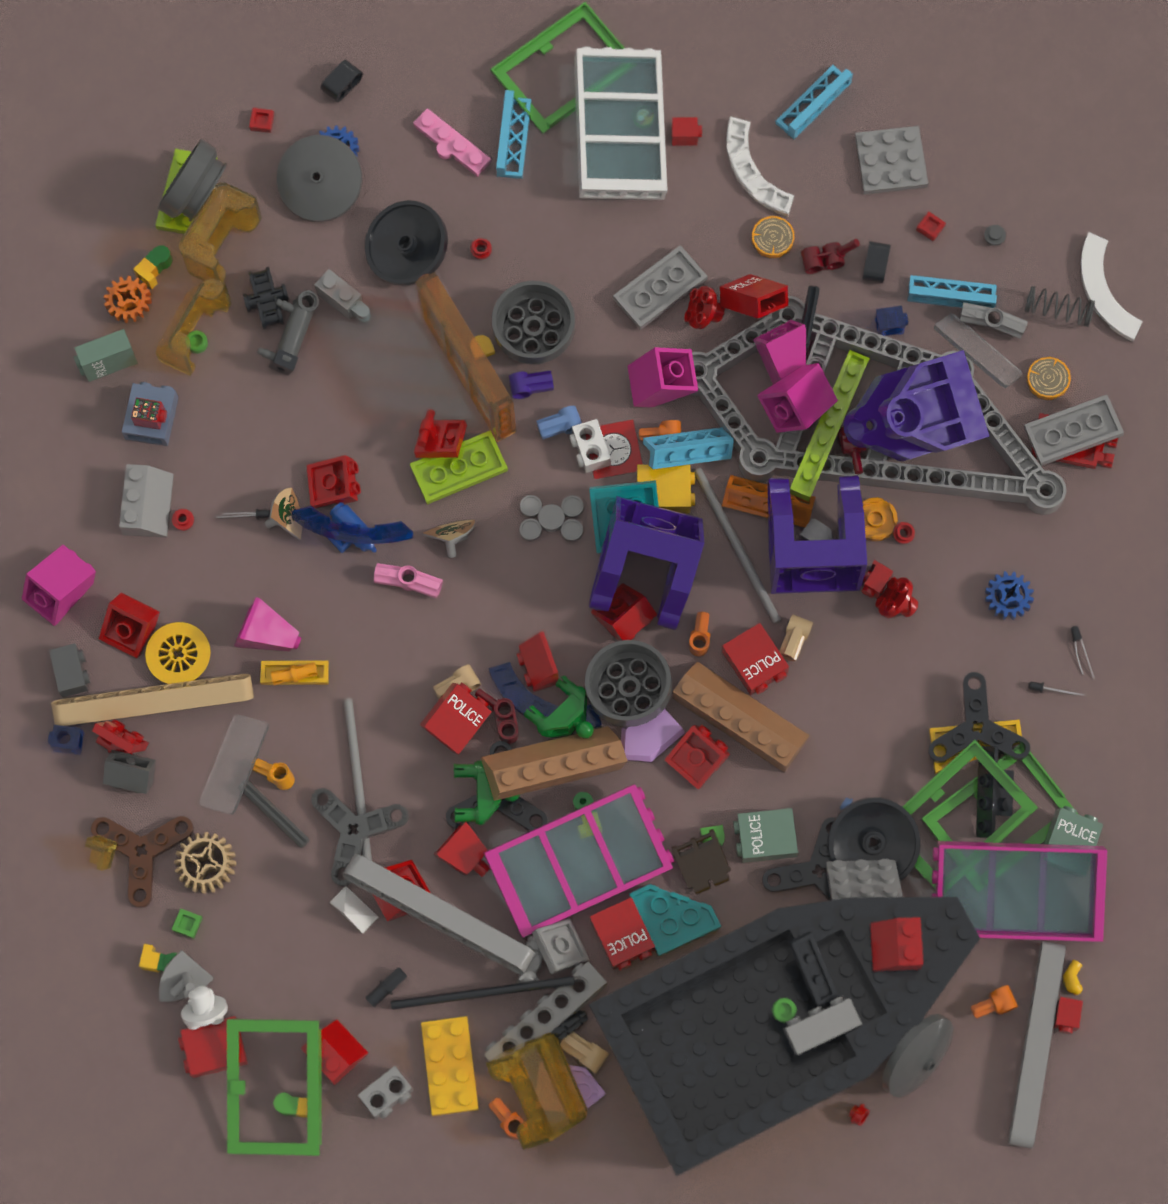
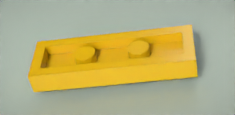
M261 661L260 683L261 685H273L271 671L290 668V665L294 664L299 666L315 662L318 676L304 678L296 683L292 681L278 685H329V661Z

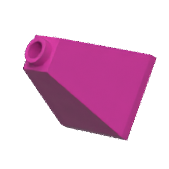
M256 597L248 609L234 646L238 648L290 652L292 649L297 650L302 637L298 636L299 631L264 601Z

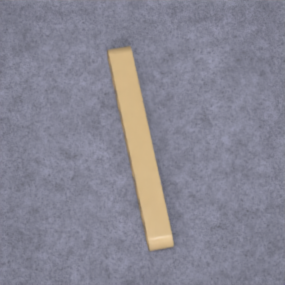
M237 674L58 699L51 702L55 726H68L241 702L252 699L254 693L251 675Z

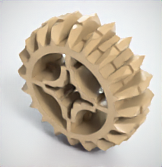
M205 832L204 838H201L200 834L196 833V840L193 841L191 837L187 838V841L190 843L188 846L184 843L180 844L184 850L183 852L176 851V855L181 859L174 860V864L180 866L175 869L176 874H181L178 878L180 882L186 881L184 886L187 889L193 885L192 890L196 893L201 887V892L206 894L207 887H209L211 892L214 893L215 885L223 889L224 886L221 882L223 880L227 883L231 881L226 876L227 874H235V871L229 867L237 865L236 861L230 860L236 854L235 852H229L232 846L231 844L225 845L226 839L224 837L218 840V835L214 833L210 839L209 833ZM208 846L205 847L204 851L201 854L193 853L196 849L200 847ZM215 848L223 854V865L213 859ZM208 858L209 862L212 864H205L203 867L200 862H205ZM188 861L197 865L196 878L192 877L188 872ZM212 871L219 872L216 876L203 880L208 873Z

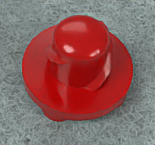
M702 286L698 289L694 288L690 293L688 310L685 312L684 320L692 328L700 330L711 322H720L724 317L725 308L720 307V300L717 299L716 293L712 288Z
M892 577L888 581L886 590L875 602V607L878 608L880 615L885 618H892L900 613L904 617H910L916 612L918 600L911 596L913 592L912 582L906 577Z

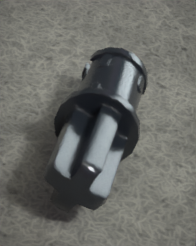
M396 968L386 979L379 981L380 984L370 994L365 996L366 1000L375 1008L385 997L393 994L392 991L407 978L406 973L401 968Z

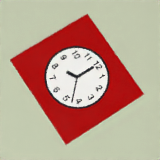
M633 419L601 425L600 429L611 458V466L593 471L594 480L637 472V465H643ZM585 434L586 440L592 437L589 434ZM589 454L590 460L598 458L597 454Z

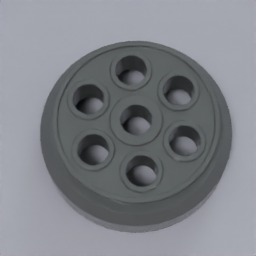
M203 139L199 140L173 179L157 209L171 218L183 214L189 218L188 221L190 222L194 219L227 166L226 162L223 164L216 159L218 154L215 147Z
M525 281L513 285L499 297L493 309L492 329L495 341L508 357L521 363L535 365L554 360L568 348L575 332V314L569 298L556 286L543 281ZM534 306H539L542 308L540 311L537 312L531 310V308ZM515 314H519L522 316L518 320H514L511 318ZM551 318H557L559 322L553 324L550 323L549 320ZM532 326H537L539 330L536 332H532L529 330V328ZM512 334H516L519 336V338L516 340L509 339V336ZM549 338H554L557 340L553 344H549L546 342V340ZM530 346L537 348L534 352H528L526 349Z
M622 640L607 645L592 658L586 670L585 688L593 710L602 719L617 726L633 727L653 720L665 709L671 697L672 678L667 661L657 649L641 641ZM637 667L644 668L640 673L633 672ZM617 670L622 672L619 676L616 677L611 675L614 671ZM651 683L658 684L655 689L647 688ZM628 687L636 688L631 693L625 692V689ZM607 690L613 691V694L610 696L602 695ZM642 703L649 704V707L646 709L638 708ZM621 706L627 707L625 712L619 713L616 711Z

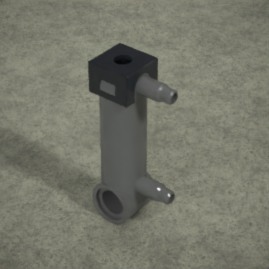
M303 291L294 299L293 304L285 300H276L275 304L290 312L287 324L275 353L261 347L257 350V354L271 360L269 368L287 376L295 369L299 358L297 357L313 313L319 305L318 296L313 291ZM302 299L309 302V308L302 304Z

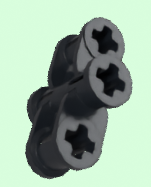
M269 267L254 273L249 271L248 274L254 293L249 295L243 294L247 312L249 313L252 309L258 308L263 330L267 329V326L278 323L283 325L284 320L281 309L275 303L277 299L290 302L285 283L281 284L280 287L274 288Z

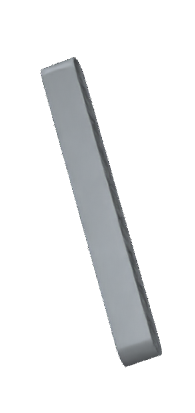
M359 854L353 855L343 872L344 878L517 974L522 975L525 973L535 955L529 947Z
M1042 941L1040 945L1008 1144L1029 1149H1032L1034 1145L1065 956V945Z

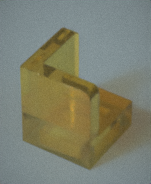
M99 835L88 837L85 847L92 849L89 861L97 864V869L100 871L111 868L117 842Z

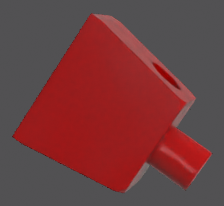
M462 822L433 854L436 858L463 875H468L473 869L479 876L483 877L490 870L489 865L482 860L484 857L483 852L488 850L466 822Z

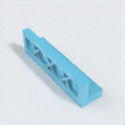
M832 65L776 120L775 124L795 139L851 84L853 73L847 68L841 72ZM832 73L835 74L837 78L831 84H828L827 78ZM816 89H825L817 98H813V92ZM811 103L803 112H799V105ZM787 117H796L789 126L783 122Z
M505 90L496 165L497 177L522 179L529 115L524 111L518 116L513 110L514 104H517V101L514 99V91ZM518 98L521 102L526 103V108L530 112L531 99ZM519 121L524 129L516 135L511 130V126ZM517 141L521 145V150L513 154L509 146ZM514 160L519 165V172L506 171L507 165Z
M910 275L907 302L962 308L964 302L995 308L997 285ZM914 282L923 283L926 287L914 286ZM938 285H944L947 289H939L936 287ZM961 287L966 288L969 292L956 290H958ZM981 290L991 291V294H982L979 292Z
M722 427L643 438V444L650 451L649 466L652 469L732 458L734 439Z

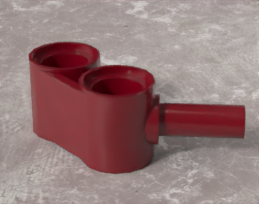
M853 239L843 246L839 242H831L822 246V252H820V248L817 246L803 249L801 256L805 273L814 274L843 267L845 265L844 257L846 253L859 247V240Z
M844 426L840 427L837 434L839 446L842 447L843 454L851 455L854 473L856 475L862 474L863 468L860 453L866 451V448H859L850 443L844 433Z
M479 688L474 696H479L485 700L495 712L500 740L507 742L509 745L514 744L519 738V730L513 702L507 698L496 700ZM501 707H509L511 711L506 715H502L498 712ZM506 728H512L515 731L509 737L504 736L502 732Z

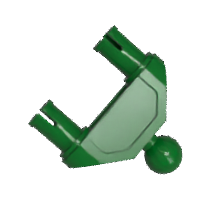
M566 675L561 676L563 682L558 679L556 687L569 697L554 712L546 717L532 705L529 707L532 711L530 712L527 709L524 713V717L537 726L538 732L544 737L567 736L576 730L580 738L588 739L594 731L593 725L585 721L587 712L586 689L583 686L575 685Z
M476 761L474 764H454V778H474L476 780L477 806L475 808H455L454 822H475L477 825H484L499 808L501 799L494 801L482 761ZM520 795L508 797L505 799L510 802L516 801L520 797Z

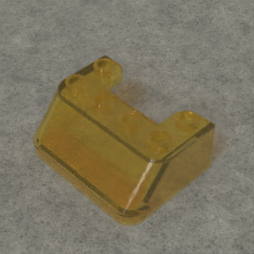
M545 1033L502 1052L485 1063L489 1074L494 1080L502 1081L509 1077L527 1118L517 1128V1138L523 1150L551 1142L587 1117V1106L558 1039L554 1034Z

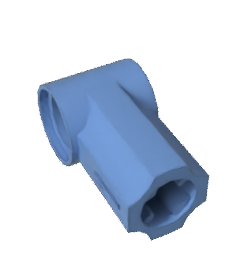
M568 406L558 411V414L536 420L543 440L564 432L565 434H572V426L582 424L576 406Z

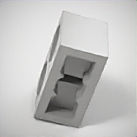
M394 1066L359 1093L358 1096L377 1120L379 1117L384 1119L393 1112L392 1107L397 1103L402 1105L412 1097L410 1093L413 1092V1089L396 1066ZM401 1082L403 1084L402 1090L399 1093H392L390 1091L392 1083ZM376 1096L384 1098V1104L379 1108H374L371 1104Z

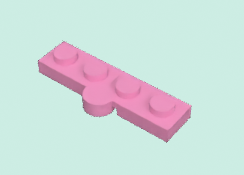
M428 108L414 121V127L437 145V154L441 159H450L454 156L456 161L477 177L491 163L490 157Z

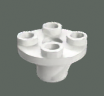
M197 986L188 993V1004L181 1011L182 1020L188 1029L194 1030L209 1024L217 1025L224 1021L223 1016L226 1014L228 1006L223 997L214 995L213 990L206 986Z

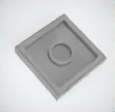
M571 919L538 928L532 932L551 974L589 961Z

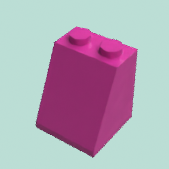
M789 320L753 339L772 384L806 365V327L802 323Z
M654 347L627 365L634 407L652 408L698 391L692 349Z
M819 363L803 365L757 395L777 433L806 430L838 401Z
M61 545L26 574L22 600L55 626L93 585L96 571L89 563L79 558L73 550L68 549L65 545Z

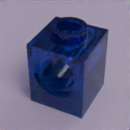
M902 306L876 309L874 318L877 334L883 336L904 334L905 326H908L907 313H903Z
M54 725L53 731H50L48 735V744L54 752L81 755L84 732L79 727ZM65 735H69V742L66 744H61V738Z

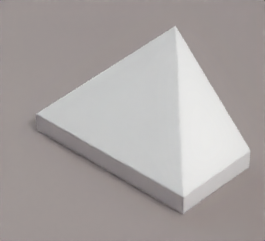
M346 886L330 901V904L362 934L379 918Z

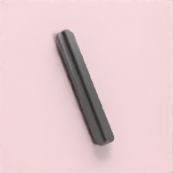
M245 780L240 785V791L300 848L308 844L309 838L252 783Z

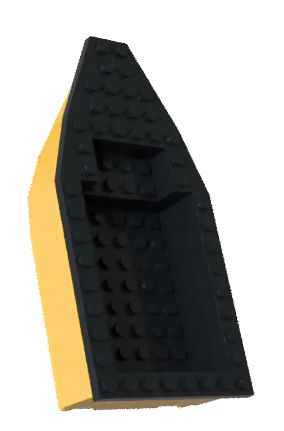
M851 897L783 907L590 1003L589 1006L677 1177L867 1079L897 1048L901 1039L914 1026L920 1024L980 940V937L958 897ZM920 917L923 966L921 970L873 971L870 923L895 918ZM809 931L814 936L838 997L842 996L843 999H851L862 1025L796 1055L783 1030L788 1024L774 1018L772 1006L778 999H790L796 1006L795 1017L800 1016L801 1020L810 1016L808 1011L818 1007L813 1002L788 943ZM829 1002L821 1005L822 1010L831 1006Z

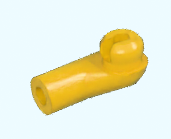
M1074 959L1063 974V982L1069 993L1079 995L1083 987L1078 980L1077 974L1083 965Z

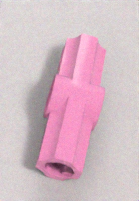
M377 563L374 572V583L402 587L404 590H413L435 599L439 596L443 584L442 579L417 571L410 565L399 567ZM410 574L414 576V579L410 582L403 580L405 575Z

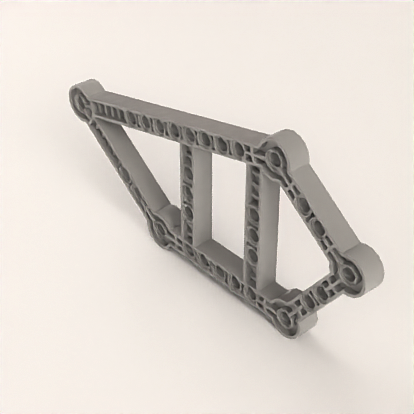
M788 296L787 307L769 314L710 352H692L695 371H700L703 375L696 377L698 391L690 395L699 396L719 426L734 439L733 445L740 454V472L745 478L756 482L767 481L768 478L774 475L796 476L799 469L797 464L802 462L805 452L797 451L804 430L781 432L776 446L767 439L758 438L717 381V376L758 351L755 343L748 342L747 338H756L786 323L788 320L783 319L785 315H790L793 318L792 320L796 322H802L805 304L794 296ZM815 313L810 337L811 340H814L806 365L819 363L825 374L834 347L847 352L852 350L869 357L871 360L898 368L897 370L959 351H949L940 355ZM831 329L834 333L826 334L824 330ZM852 336L855 340L847 341L844 337ZM870 342L876 347L868 348L865 344ZM737 349L739 353L731 354L729 350ZM892 349L896 354L889 355L886 350ZM966 354L979 402L985 408L982 410L989 433L987 439L1016 476L887 462L888 456L870 448L866 459H861L863 471L866 469L872 470L874 475L867 476L864 472L859 474L860 485L1024 503L1030 510L1040 515H1049L1056 512L1062 505L1066 495V484L1062 477L1055 472L1044 471L973 378V362ZM913 356L917 361L910 362L907 357ZM724 405L727 407V410L719 411L716 407ZM994 421L998 426L991 427L987 422ZM735 422L739 424V427L733 429L729 424ZM828 455L825 465H828L830 470H822L818 480L839 482V477L855 476L852 458ZM761 457L764 459V462L756 463L753 459ZM849 467L852 472L844 473L841 468ZM893 472L896 477L888 478L885 473ZM913 474L917 476L918 480L911 481L907 476ZM937 477L940 482L932 483L929 478ZM957 479L961 481L962 485L955 486L951 481ZM1045 489L1049 491L1050 495L1044 496L1040 493V490Z

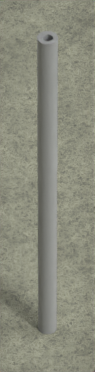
M702 468L695 470V476L771 621L773 624L779 623L781 618Z
M349 698L343 701L357 816L366 813L353 700ZM367 838L364 839L362 856L372 861L370 839Z

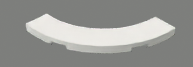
M730 116L726 139L727 153L737 180L744 190L759 204L777 214L788 217L794 195L778 189L761 176L749 153L748 132L751 122Z
M1088 232L1081 254V279L1088 300H1095V312L1113 331L1133 342L1143 321L1135 318L1123 309L1111 294L1103 270V259L1108 240Z

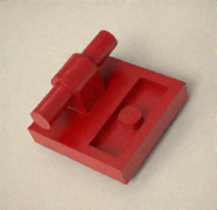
M432 409L427 410L425 419L421 421L419 436L414 449L415 457L458 458L467 428L466 421L434 420L435 411Z
M115 719L113 721L96 723L92 730L99 735L96 743L106 748L108 753L116 750L132 754L145 751L149 742L143 739L144 736L136 731H128L124 728L125 725Z

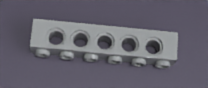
M589 962L585 965L580 963L572 971L575 983L582 982L585 984L586 988L583 992H575L572 989L573 985L556 987V991L550 996L546 994L537 1002L539 1006L536 1009L526 1011L520 1017L521 1022L517 1026L511 1025L502 1033L504 1037L498 1043L494 1040L485 1048V1059L503 1078L516 1064L519 1065L552 1035L553 1029L582 1009L607 986V981ZM560 997H564L568 1000V1005L565 1008H558L555 1005V1001ZM541 1013H548L551 1016V1020L546 1024H542L538 1021V1016ZM529 1028L534 1034L530 1039H523L520 1036L521 1031ZM507 1044L515 1045V1053L506 1055L503 1052L504 1046Z

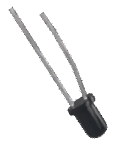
M256 509V512L222 513V515H253L219 516L216 518L256 516V519L259 520V518H269L270 510Z
M1073 626V627H1071V629H1070V630H1071V633H1072V636H1073V640H1072V641L1075 642L1076 656H1077V659H1078V663H1079V666H1080L1082 675H1083L1084 673H1083L1082 668H1081V665H1080V661H1079L1078 654H1077V646H1076V642H1077V641H1080V640H1081V643H1082V646H1083V649H1084V652H1085V655H1086V658H1087V661H1088V664H1089V667H1090V670H1091L1093 679H1095V678H1094V675H1093V672H1092V669H1091V666H1090V663H1089V660H1088V657H1087V654H1086V650H1085V647H1084V644H1083V641H1082V636H1081L1079 627H1078V626Z
M1031 681L1028 684L1030 690L1040 691V693H1043V689L1085 696V694L1044 687V682Z

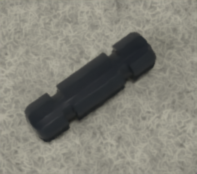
M579 1010L553 1029V1039L555 1041H562L567 1035L569 1036L588 1021L587 1012Z

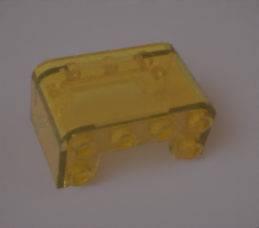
M225 182L215 185L179 243V250L189 274L220 289L226 278V272L219 265L215 255L232 227L243 232H251L258 226L262 217L255 196Z

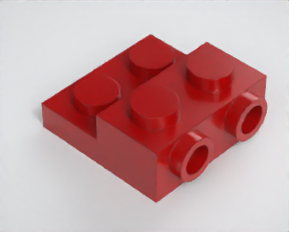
M343 455L306 465L310 506L315 509L331 504L337 505L341 502L348 504L358 501L357 495L361 493V488L355 478L359 468L354 459Z
M693 725L665 758V761L698 790L701 789L730 755L727 752L729 747L719 739L717 741L713 740L710 737L711 731L704 725H700V727Z

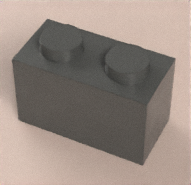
M74 643L49 650L58 692L62 698L89 691L87 684L91 683L88 670L83 668L82 663L86 662L83 649L79 650Z
M112 750L105 760L103 784L114 788L131 790L135 793L147 794L154 781L156 760Z

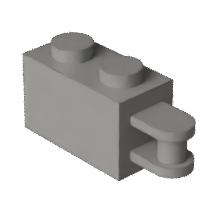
M330 269L315 283L317 295L350 320L354 316L363 323L370 320V310L363 303L362 294Z

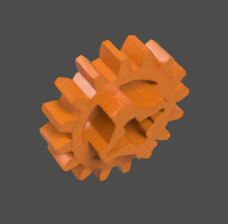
M128 276L125 281L122 277H119V283L112 281L113 288H106L108 294L104 295V299L107 301L104 303L105 307L109 309L110 316L115 315L117 321L123 318L124 322L128 323L129 318H132L136 322V316L139 315L143 318L142 312H149L147 304H152V300L149 297L151 296L150 290L147 289L145 282H140L138 277L134 281H132L131 276ZM138 291L142 294L141 300L138 297ZM114 299L117 300L118 307H115Z

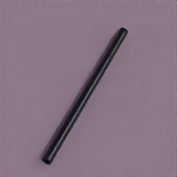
M574 976L392 1000L391 1006L392 1010L571 986L575 985Z

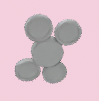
M527 495L521 500L520 510L525 516L535 517L538 515V521L526 519L521 523L519 528L520 535L525 540L534 541L538 539L542 529L548 532H555L561 529L563 538L568 541H576L581 538L583 534L582 524L575 519L565 521V515L575 518L582 513L583 502L579 497L574 495L566 497L562 501L561 508L554 504H549L542 508L541 500L535 495Z

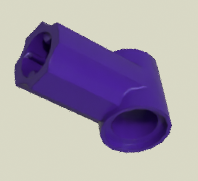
M551 370L531 374L521 371L509 375L511 394L514 399H524L533 393L554 390Z

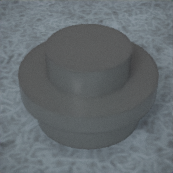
M990 225L984 233L985 241L991 246L1002 244L1006 238L1005 230L999 225Z

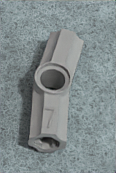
M964 302L960 315L961 322L986 326L1021 339L1028 321L1003 312L999 308L984 307ZM995 312L999 315L1000 320L997 324H992L988 321L989 313Z

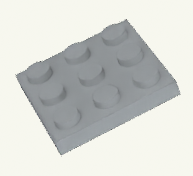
M919 126L855 133L864 195L928 187Z
M860 859L857 861L835 860L826 862L831 900L851 897H903L895 860Z

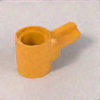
M259 758L252 763L251 769L266 776L267 781L275 784L278 789L287 790L293 786L295 782L294 775L285 763L279 762L272 765ZM281 774H286L284 778L278 779Z

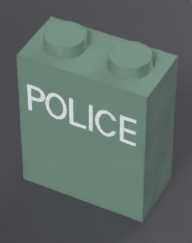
M124 329L74 347L77 355L73 356L81 376L86 375L89 382L138 364Z
M1064 806L1055 810L1043 844L1096 846L1104 824L1097 822L1098 818L1087 814L1081 816L1076 814V809ZM1047 852V858L1044 857L1043 859L1047 860V865L1077 877H1083L1087 874L1091 853Z
M792 808L740 813L737 815V821H733L734 834H739L740 843H736L737 857H742V863L797 857L798 849Z

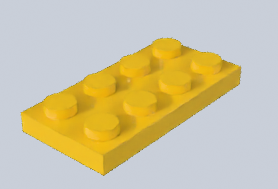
M467 1016L421 1022L432 1116L479 1110Z

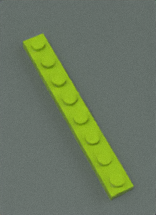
M849 350L833 387L838 401L820 417L790 487V494L809 502L870 359L869 357Z

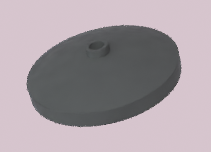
M312 135L298 140L284 153L277 169V188L281 199L293 213L310 221L325 222L342 216L355 204L362 188V169L357 156L345 143L331 136ZM318 173L320 179L315 181V175Z
M933 1014L924 1018L918 1026H914L901 1039L897 1048L892 1052L882 1076L883 1088L889 1094L897 1098L906 1096L919 1088L933 1074L943 1060L952 1041V1022L941 1014Z

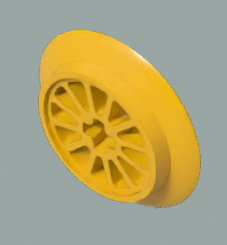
M184 622L170 623L159 628L149 639L145 652L146 663L150 672L164 683L172 684L194 681L208 666L210 645L205 634L196 626ZM177 637H182L180 644L177 643ZM170 639L174 640V646L168 642ZM189 639L190 641L184 646L185 640ZM164 644H166L170 649L168 650L162 647ZM193 644L196 645V648L189 649ZM182 650L183 657L175 659L173 653ZM160 652L166 653L168 655L160 657ZM197 653V657L190 656V654ZM168 660L164 665L161 664V661ZM186 660H192L195 663L190 665ZM185 663L189 669L184 671L182 664ZM171 664H173L171 671L167 670V668ZM179 664L180 672H175L177 665Z

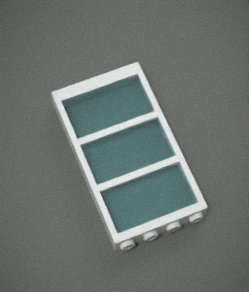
M591 47L577 48L574 57L579 198L664 200L667 193L661 50L651 48L644 50H634L632 48L612 49L610 47L602 49H592Z

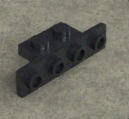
M982 746L998 764V747ZM978 760L976 837L988 838L995 832L996 816H1012L1013 797ZM1004 770L1014 781V771Z

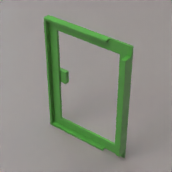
M586 2L491 68L492 74L506 90L514 91V99L517 101V104L529 115V118L542 133L548 131L576 110V97L544 119L532 103L530 112L527 110L526 103L518 99L527 97L506 73L537 50L545 55L553 49L550 41L582 18L586 20L608 47L624 49L623 45ZM622 63L584 92H602L635 68L637 64Z
M974 740L902 807L912 815L930 797L934 802L938 801L945 794L941 787L973 757H976L1021 806L1015 814L984 841L1000 843L1038 807L982 746ZM974 850L944 878V894L989 853V850ZM919 855L914 867L935 888L936 884H932L933 869Z
M1019 744L1013 751L1016 754L1024 753V745ZM1029 752L1028 756L1021 760L1058 808H1063L1064 806L1073 808L1061 789L1034 755ZM1005 755L998 760V765L1003 770H1006L1017 760H1013ZM978 776L921 818L937 841H952L937 821L971 795L977 800ZM1051 822L1022 844H1041L1044 842ZM946 849V852L957 866L966 858L959 849ZM1011 851L996 863L995 878L1031 851ZM972 868L965 874L977 892L988 884V870L979 875Z
M227 1019V1154L319 1156L320 1145L322 1144L321 1029H319V1021ZM239 1032L307 1033V1143L239 1142V1095H245V1080H239Z

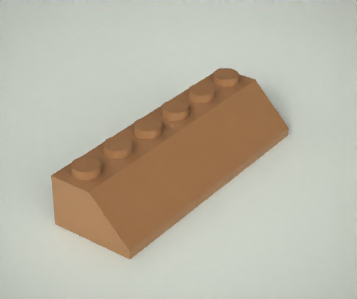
M699 662L683 676L673 691L672 699L784 773L810 737V735Z
M607 726L594 729L592 736L588 739H582L577 734L484 756L481 757V761L493 799L496 801L620 770L627 763V758L621 740Z

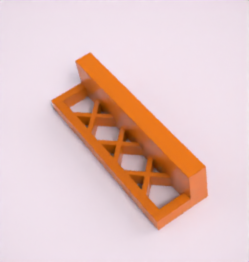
M730 475L722 506L768 518V484ZM790 494L793 525L806 527L810 521L816 497L811 496L808 502Z

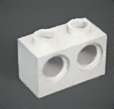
M595 419L572 426V434L569 437L572 447H577L579 454L576 455L579 467H584L585 473L611 466V458L598 420ZM583 434H589L592 436L589 440H583L580 438V436ZM594 453L598 455V458L590 460L587 456Z

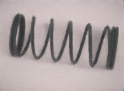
M1031 286L1025 312L1028 313L1031 308V313L1034 314L1045 291L1043 317L1046 316L1056 294L1054 319L1056 320L1068 296L1066 322L1070 320L1075 305L1079 300L1077 324L1080 325L1088 307L1084 326L1089 327L1095 300L1088 301L1080 318L1081 297L1076 299L1069 314L1070 296L1067 294L1057 313L1058 292L1055 291L1045 311L1046 288L1042 290L1034 307L1036 287Z

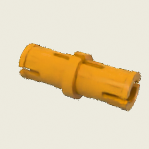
M315 662L299 666L294 664L290 665V668L271 671L274 686L292 681L296 683L304 678L318 676Z

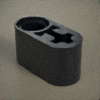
M343 60L322 82L321 90L336 102H340L361 81L363 72L348 60Z
M869 241L862 280L884 283L891 245Z

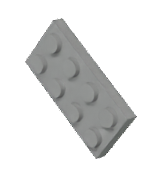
M680 245L614 294L613 299L641 330L688 295L694 288L704 283L708 276Z
M1107 394L1024 424V429L1040 466L1124 436V431Z

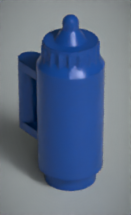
M342 502L337 504L330 511L331 520L334 523L324 532V535L341 553L346 551L352 544L363 552L371 550L375 553L377 549L374 544L377 540L373 532L348 505H344ZM337 527L349 538L345 544L333 532Z

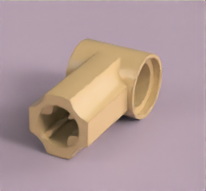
M792 614L785 632L786 636L779 650L785 660L796 662L814 622Z
M468 664L457 669L453 676L433 686V689L438 699H440L452 682L457 684L464 683L472 690L471 692L480 687L481 682L471 665Z
M574 1032L569 1036L567 1035L559 1046L569 1055L579 1060L583 1067H586L594 1074L597 1073L609 1055L598 1045L589 1043Z

